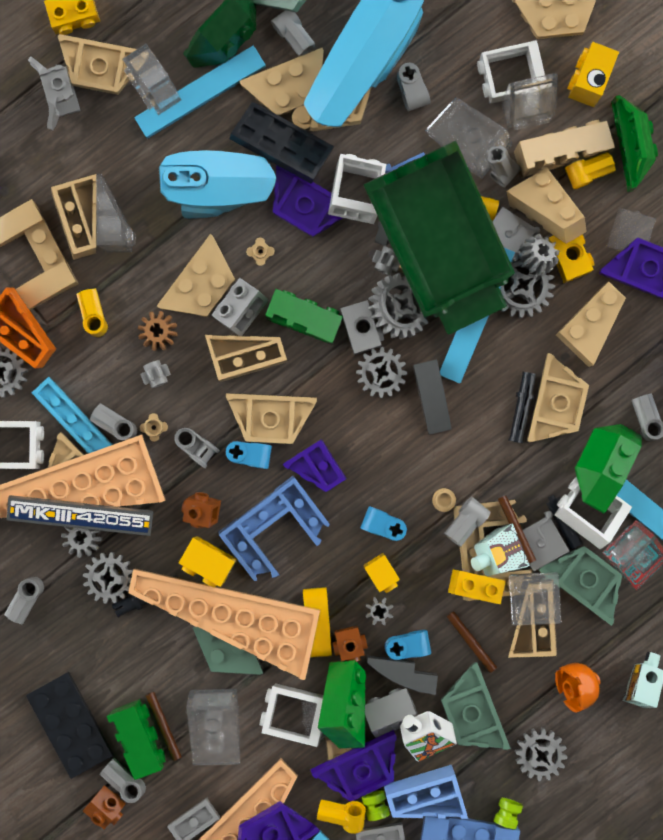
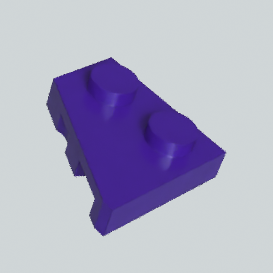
M322 439L283 463L285 468L291 469L325 492L347 479Z

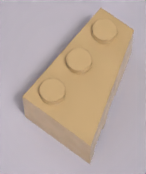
M548 168L543 169L506 191L510 207L518 209L528 219L536 221L543 226V229L567 244L587 232L584 215Z
M97 174L51 187L52 197L73 260L96 253Z
M607 282L562 327L556 336L588 367L593 366L626 297L610 282Z
M205 335L220 382L288 362L280 337Z
M530 582L528 584L508 658L557 655L553 582Z

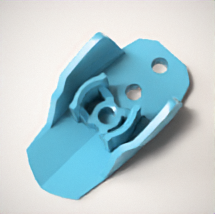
M207 150L179 152L166 156L159 166L160 192L167 201L181 204L182 216L184 218L217 217L224 212H229L246 204L266 201L276 181L275 173L264 157L242 153ZM168 174H173L176 177V181H170ZM197 174L200 180L194 181L190 176Z

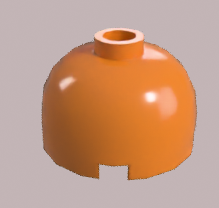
M575 662L562 666L560 670L556 671L555 681L559 694L564 692L567 700L563 702L571 711L577 713L589 708L596 702L600 692V678L591 668L585 664Z

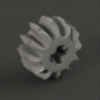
M540 233L534 237H528L519 248L521 253L518 259L524 261L522 267L527 266L529 274L534 271L538 276L543 273H549L559 261L557 256L560 251L554 249L556 242L550 243L549 236L542 238Z
M65 527L69 533L61 534L62 538H68V541L63 543V547L71 545L72 547L68 553L73 554L77 550V557L79 558L83 556L84 552L87 556L92 555L91 548L93 550L99 549V546L94 542L102 541V537L95 535L100 530ZM80 531L81 534L86 533L87 535L84 539V544H82L83 541L77 540V537L80 536Z

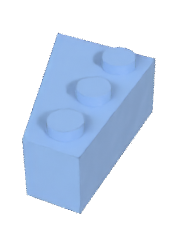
M452 765L398 780L384 786L393 818L436 816L444 819L446 817L468 819Z

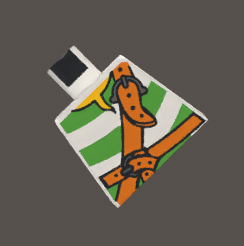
M430 711L415 717L407 715L400 725L404 746L418 762L457 744L453 724Z

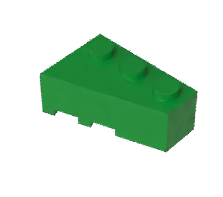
M275 289L265 315L270 322L331 345L334 343L343 316L339 315L340 311L331 307L323 309L317 306L318 303L306 298L302 300L291 292Z
M355 660L330 662L317 727L339 749L365 747L366 674L365 670Z
M140 699L117 707L107 715L109 723L114 721L118 732L115 734L118 742L121 741L125 752L123 755L134 780L161 771L164 767L163 763L166 762L163 750L158 749L155 741L158 740L154 726L150 727L147 719L150 717L146 704L141 703Z

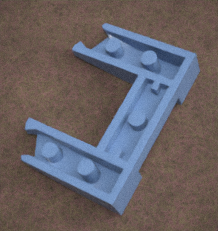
M291 476L274 489L273 493L241 517L234 519L218 531L221 539L254 581H257L256 574L271 572L272 578L279 575L253 538L288 511L293 514L316 546L321 542L317 535L322 525L324 524L328 527L330 525L294 476Z
M424 816L420 840H519L520 829L518 826L516 829H510L497 823L475 819H461L460 817H446L444 819L436 816Z

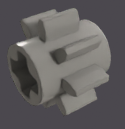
M385 246L382 251L376 250L372 262L376 263L374 269L386 275H390L392 270L397 272L400 266L394 250Z
M160 360L143 366L145 372L140 375L145 385L150 383L151 388H156L168 383L166 377L171 375L167 364L161 365Z
M373 597L374 603L372 605L366 604L370 612L365 616L366 618L373 617V625L377 621H381L383 625H386L385 619L387 617L393 618V615L388 611L393 608V605L387 606L385 604L386 597L382 601H377V598ZM380 605L381 608H386L383 611L382 617H379L378 614H373L376 611L375 606Z

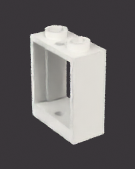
M537 40L482 52L480 61H477L478 72L484 76L485 83L482 84L485 98H489L490 104L544 92L547 87ZM526 55L533 85L496 93L489 63Z
M340 154L336 166L328 214L374 224L378 215L372 202L369 204L338 197L342 172L377 178L385 174L386 164L380 163L375 159L366 160L357 158V156L352 154Z
M0 421V428H30L29 463H0V469H40V464L44 462V452L40 450V441L44 439V427L40 426L41 422Z
M575 477L568 487L571 490L569 494H564L557 503L559 509L555 516L597 548L601 549L611 542L632 507L616 496L607 509L612 514L601 531H599L569 508L580 492L578 480Z
M274 684L272 689L268 688L265 697L268 707L267 712H262L259 725L263 726L262 733L317 747L320 744L322 732L317 727L324 695ZM278 694L317 703L310 736L271 727Z

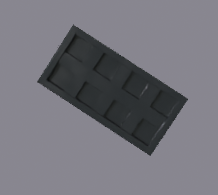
M253 101L231 132L229 138L310 184L313 183L334 148L328 142Z
M69 672L26 695L71 779L114 755Z

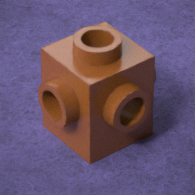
M196 492L183 502V522L191 523L190 525L194 528H210L218 523L221 500L210 498L207 493Z
M358 625L335 630L337 641L332 642L335 656L340 655L341 661H360V656L365 655L363 649H367L368 646L365 634L360 635ZM352 642L354 647L348 648L346 644Z
M104 785L83 812L91 818L95 825L105 829L110 823L115 825L123 816V813L120 811L126 803L121 800L118 794L112 792Z

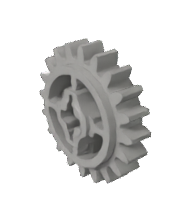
M517 259L516 262H511L515 272L510 276L511 288L506 292L504 285L500 288L507 304L505 308L501 309V312L510 309V317L518 312L519 319H522L524 312H526L528 317L531 318L533 316V309L539 314L542 312L540 305L544 307L549 305L545 298H553L554 295L548 292V290L554 289L555 285L549 284L548 281L552 280L554 275L547 276L546 273L538 276L535 271L530 275L521 274L516 268H529L527 266L522 267L524 261ZM530 280V282L525 287V290L518 289L514 292V290L520 283H526ZM539 280L540 293L536 299L533 286ZM521 297L524 300H526L528 304L515 303L511 300V298Z
M397 273L393 277L389 275L384 280L378 281V286L371 290L375 295L368 298V300L374 303V305L368 307V310L375 311V314L370 318L378 319L375 327L378 328L383 325L382 334L391 331V338L399 336L400 339H404L407 336L410 338L415 335V332H421L423 330L422 326L428 324V321L424 318L406 276L401 278L400 273ZM391 289H398L402 293L400 295L397 293L392 295L389 291ZM399 318H408L410 320L408 324H402L397 321Z

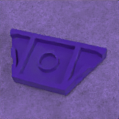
M276 165L273 202L274 215L311 237L317 236L343 219L342 217L328 214L331 192L314 182L310 184Z
M637 237L599 271V274L663 299V247Z
M394 730L366 742L364 748H354L310 769L312 776L327 783L330 789L341 793L342 797L350 802L394 782V748L397 738Z
M279 801L240 824L238 840H307L320 831L315 824Z

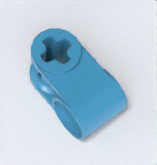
M234 441L227 446L226 456L233 463L268 469L272 446ZM235 446H239L240 451H243V455H239L238 459H234L233 454L230 453V450H234Z
M371 506L368 507L360 527L365 531L394 541L403 539L407 532L404 521ZM398 523L403 532L394 536L390 526H395Z
M418 630L389 637L384 644V649L387 655L394 660L430 655L431 648L428 631ZM397 642L399 646H402V648L398 649V653L396 654L393 652V650H390V648L394 646L393 643Z

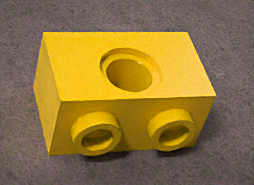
M583 234L567 244L554 235L549 237L550 243L556 242L554 249L560 251L557 256L559 261L556 266L563 283L593 271L594 260L590 253H586L583 246L585 244ZM567 249L576 251V260H571L567 257Z
M384 553L363 565L379 592L384 590L385 593H388L398 586L396 582L400 579Z
M453 569L448 593L501 604L505 581Z

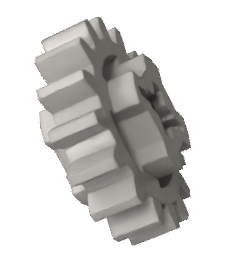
M0 346V357H8L12 360V362L4 363L0 358V367L6 369L3 372L4 377L0 376V383L3 385V388H0V396L6 398L7 392L10 395H15V388L22 390L23 387L20 385V382L27 381L23 377V373H27L28 369L22 368V365L26 363L25 360H18L19 356L17 354H12L9 348L4 352L3 347ZM17 371L16 377H15V379H14V381H13L12 378H13L14 372Z
M381 347L379 353H376L373 348L371 349V356L363 354L365 362H358L362 370H357L356 374L362 375V378L357 382L364 383L365 386L362 390L370 389V396L372 397L375 392L379 393L380 398H383L386 392L391 397V390L394 389L399 392L398 383L405 384L406 382L401 378V376L407 375V371L401 369L406 363H399L398 360L401 355L398 354L394 357L392 355L393 349L385 353L384 347ZM384 357L380 363H370L375 358ZM391 361L397 368V374L392 372L390 368ZM384 363H386L385 372L388 376H383L377 383L378 373L375 370H380ZM366 371L372 374L374 379L372 385L367 380ZM386 381L393 382L387 388H380L381 383Z
M110 552L109 557H106L105 553H101L100 560L97 557H93L92 562L94 564H86L85 567L89 570V573H84L83 577L88 578V581L83 585L90 586L91 589L87 594L95 593V601L102 597L104 604L108 603L109 598L112 599L113 603L118 602V595L122 599L126 597L124 591H129L130 586L128 584L131 582L130 574L133 573V569L128 570L127 568L131 563L130 561L122 562L123 555L115 558L114 552ZM106 562L101 572L95 571L100 564ZM116 564L122 569L124 574L118 572ZM110 572V576L114 577V580L108 583V580L104 579V575ZM94 581H97L101 585L102 590H99L97 588ZM116 584H123L120 590L112 593Z
M542 727L540 733H537L533 728L531 729L532 735L523 734L524 742L521 740L517 741L521 749H515V753L520 755L516 759V763L523 764L520 770L522 773L528 770L527 776L530 779L535 774L538 781H541L542 776L551 780V773L558 776L557 768H565L561 760L567 759V755L562 753L567 748L563 744L559 745L562 739L560 736L554 738L555 733L552 730L546 734L545 729ZM546 739L548 741H545L544 743H539L535 740ZM529 746L530 755L526 757V749ZM535 747L544 753L547 761L538 756ZM556 749V758L555 761L552 762V754L555 752ZM537 766H545V767H546V769H535V768H536Z

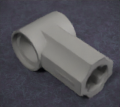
M285 10L271 20L277 33L287 40L299 57L310 52L315 46L314 41L302 27V23L295 12Z
M501 145L491 147L487 152V161L492 169L490 176L496 183L505 188L520 172L521 168L510 158L506 148Z
M652 393L632 399L643 439L652 442L662 438L663 421L660 419ZM649 424H653L658 428L657 436L649 434Z
M101 403L91 414V422L114 435L119 440L125 441L137 435V427L133 422L125 419ZM128 424L130 433L122 437L120 428Z
M473 497L465 501L458 512L459 515L444 533L447 538L460 547L470 537L472 532L487 520L491 513Z
M29 577L21 581L18 585V591L4 614L9 620L21 625L24 624L37 598L43 593L44 584L42 580L38 577ZM27 583L34 584L36 588L34 594H30L27 591Z
M115 758L100 773L127 803L138 801L145 793L146 786L143 780H134L132 774ZM128 786H136L138 795H131L128 791Z

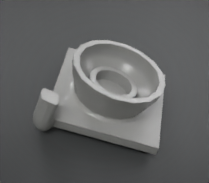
M504 207L501 208L493 220V225L503 247L515 252L512 259L514 262L517 261L521 253L519 248L528 237H534L540 233L539 227L531 226Z
M551 511L544 512L546 517L523 529L524 535L536 558V561L529 564L533 571L569 552L568 547L551 520L553 517Z

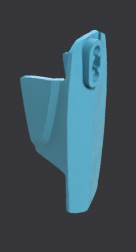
M361 0L332 47L304 101V106L314 121L325 126L341 127L370 87L376 88L380 82L386 80L418 30L423 15L421 7L424 0Z

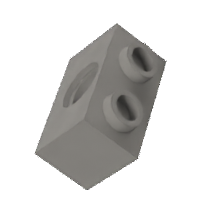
M368 300L340 308L354 355L370 351L373 348H380V341H384L381 327L376 328L374 319L370 318L375 314V311L368 310V307H370ZM361 321H365L369 324L370 330L367 333H360L356 325Z

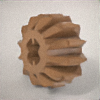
M159 311L157 318L153 312H150V321L145 317L142 318L146 326H138L139 330L145 331V333L140 334L138 337L140 340L146 339L143 344L145 347L152 344V350L157 351L158 344H160L161 349L164 351L166 350V341L170 345L174 344L169 339L170 336L178 337L177 332L171 331L177 327V324H169L172 317L168 315L164 319L162 311ZM156 326H160L163 330V334L159 333V337H156V334L152 332L153 328L157 329Z

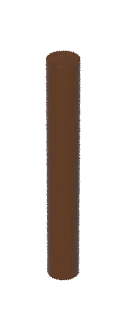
M507 496L499 498V504L508 523H513L528 563L536 561Z
M454 611L446 616L489 673L493 672L497 666Z
M151 692L145 696L172 760H178L182 756L155 692Z

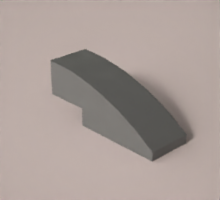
M437 359L413 365L428 434L451 430L450 417Z
M367 655V663L391 681L418 692L436 695L437 673L416 671L415 662L412 660H394L387 657Z

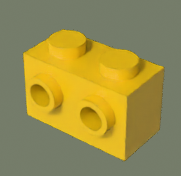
M94 0L44 1L50 24L55 34L67 35L72 33L73 29L80 27L83 29L95 26V23L100 22Z

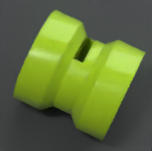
M384 790L373 791L362 796L363 804L367 807L366 816L368 821H377L390 815L389 808L384 802L386 799Z
M502 797L499 801L500 810L495 814L494 822L506 828L516 829L518 825L517 815L522 812L523 805Z

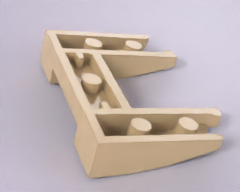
M32 199L0 217V247L25 234L45 271L15 289L29 310L79 284L36 202Z
M509 500L510 505H513L516 503V501ZM499 501L481 503L491 513L487 520L479 528H476L460 547L462 571L486 576L483 569L480 571L473 569L471 559L477 556L474 549L475 544L484 538L483 527L509 524ZM462 505L453 507L454 519L459 515L458 512ZM516 515L519 523L527 522L524 515L520 517ZM532 569L514 570L486 577L505 581L502 596L504 597L525 594L526 591L520 589L524 576L531 577L533 572ZM463 596V600L466 601L478 600Z

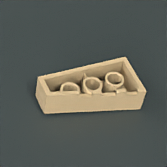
M594 120L586 123V126L578 128L573 126L561 132L548 133L540 137L519 141L514 154L517 164L521 168V178L535 175L545 168L552 170L570 165L579 160L591 159L607 152L611 153L615 146L607 121L600 122L599 120Z

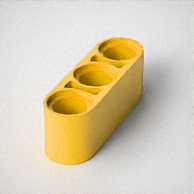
M327 587L303 589L304 606L320 610L310 658L332 656Z

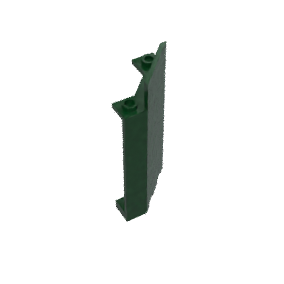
M456 140L364 184L424 317L433 314L435 317H440L449 335L507 306L499 287L509 282L508 278L515 272Z

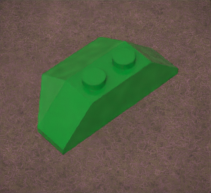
M617 95L611 101L627 191L632 192L637 188L656 161L655 157L658 156L657 145L652 142L653 123L651 120H648L647 113L622 96Z
M622 424L593 429L575 466L578 484L582 492V500L585 504L603 514L607 511L623 487L642 447V435Z

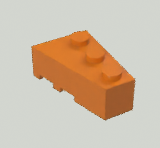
M6 287L0 295V342L32 367L43 368L56 348L15 288Z

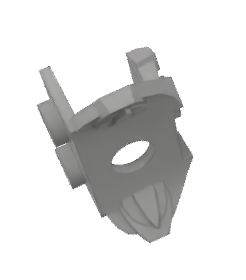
M30 56L28 61L39 72L49 106L47 129L53 131L59 117L81 111L76 92L71 84L67 66L56 65L46 69Z

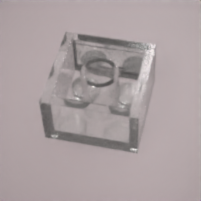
M144 44L123 58L127 66L124 72L149 110L154 108L156 113L160 115L181 101L170 77L147 44Z
M559 572L509 575L512 626L562 623Z

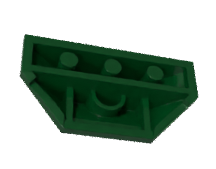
M225 0L201 25L190 41L189 48L183 53L193 68L226 63L229 58L236 54L240 46L251 38L256 30V4H254V1Z

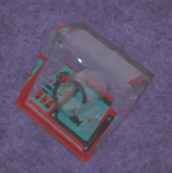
M637 520L628 526L602 552L613 567L636 590L663 566V546L656 536Z

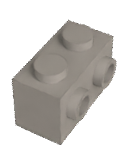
M239 278L222 302L217 305L212 316L232 332L242 336L269 300L259 290Z
M406 688L394 689L389 692L388 696L383 698H372L365 705V716L371 732L376 738L392 730L399 729L405 716H418L412 697Z

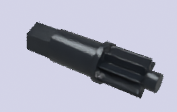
M554 494L549 496V502L546 504L553 513V519L556 520L570 549L583 544L578 532L555 516L559 509L557 503L561 498H556Z

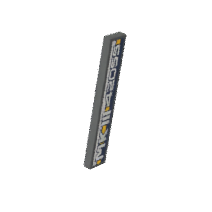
M9 495L6 520L151 536L153 511Z

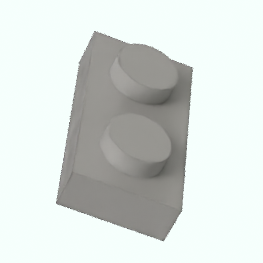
M206 797L169 823L167 827L176 840H190L219 820L220 815Z
M402 822L365 828L361 832L356 833L357 840H405Z

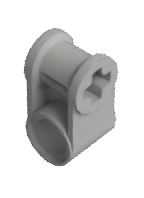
M414 63L403 64L397 74V82L407 111L409 112L431 104L430 96L419 68ZM405 72L409 75L413 74L411 80L408 77H403Z
M190 428L179 429L175 434L174 440L177 446L203 468L207 467L206 463L214 453L220 451L204 437L202 438ZM185 431L192 435V441L189 445H183L179 440L181 433ZM208 448L207 452L201 458L203 452Z

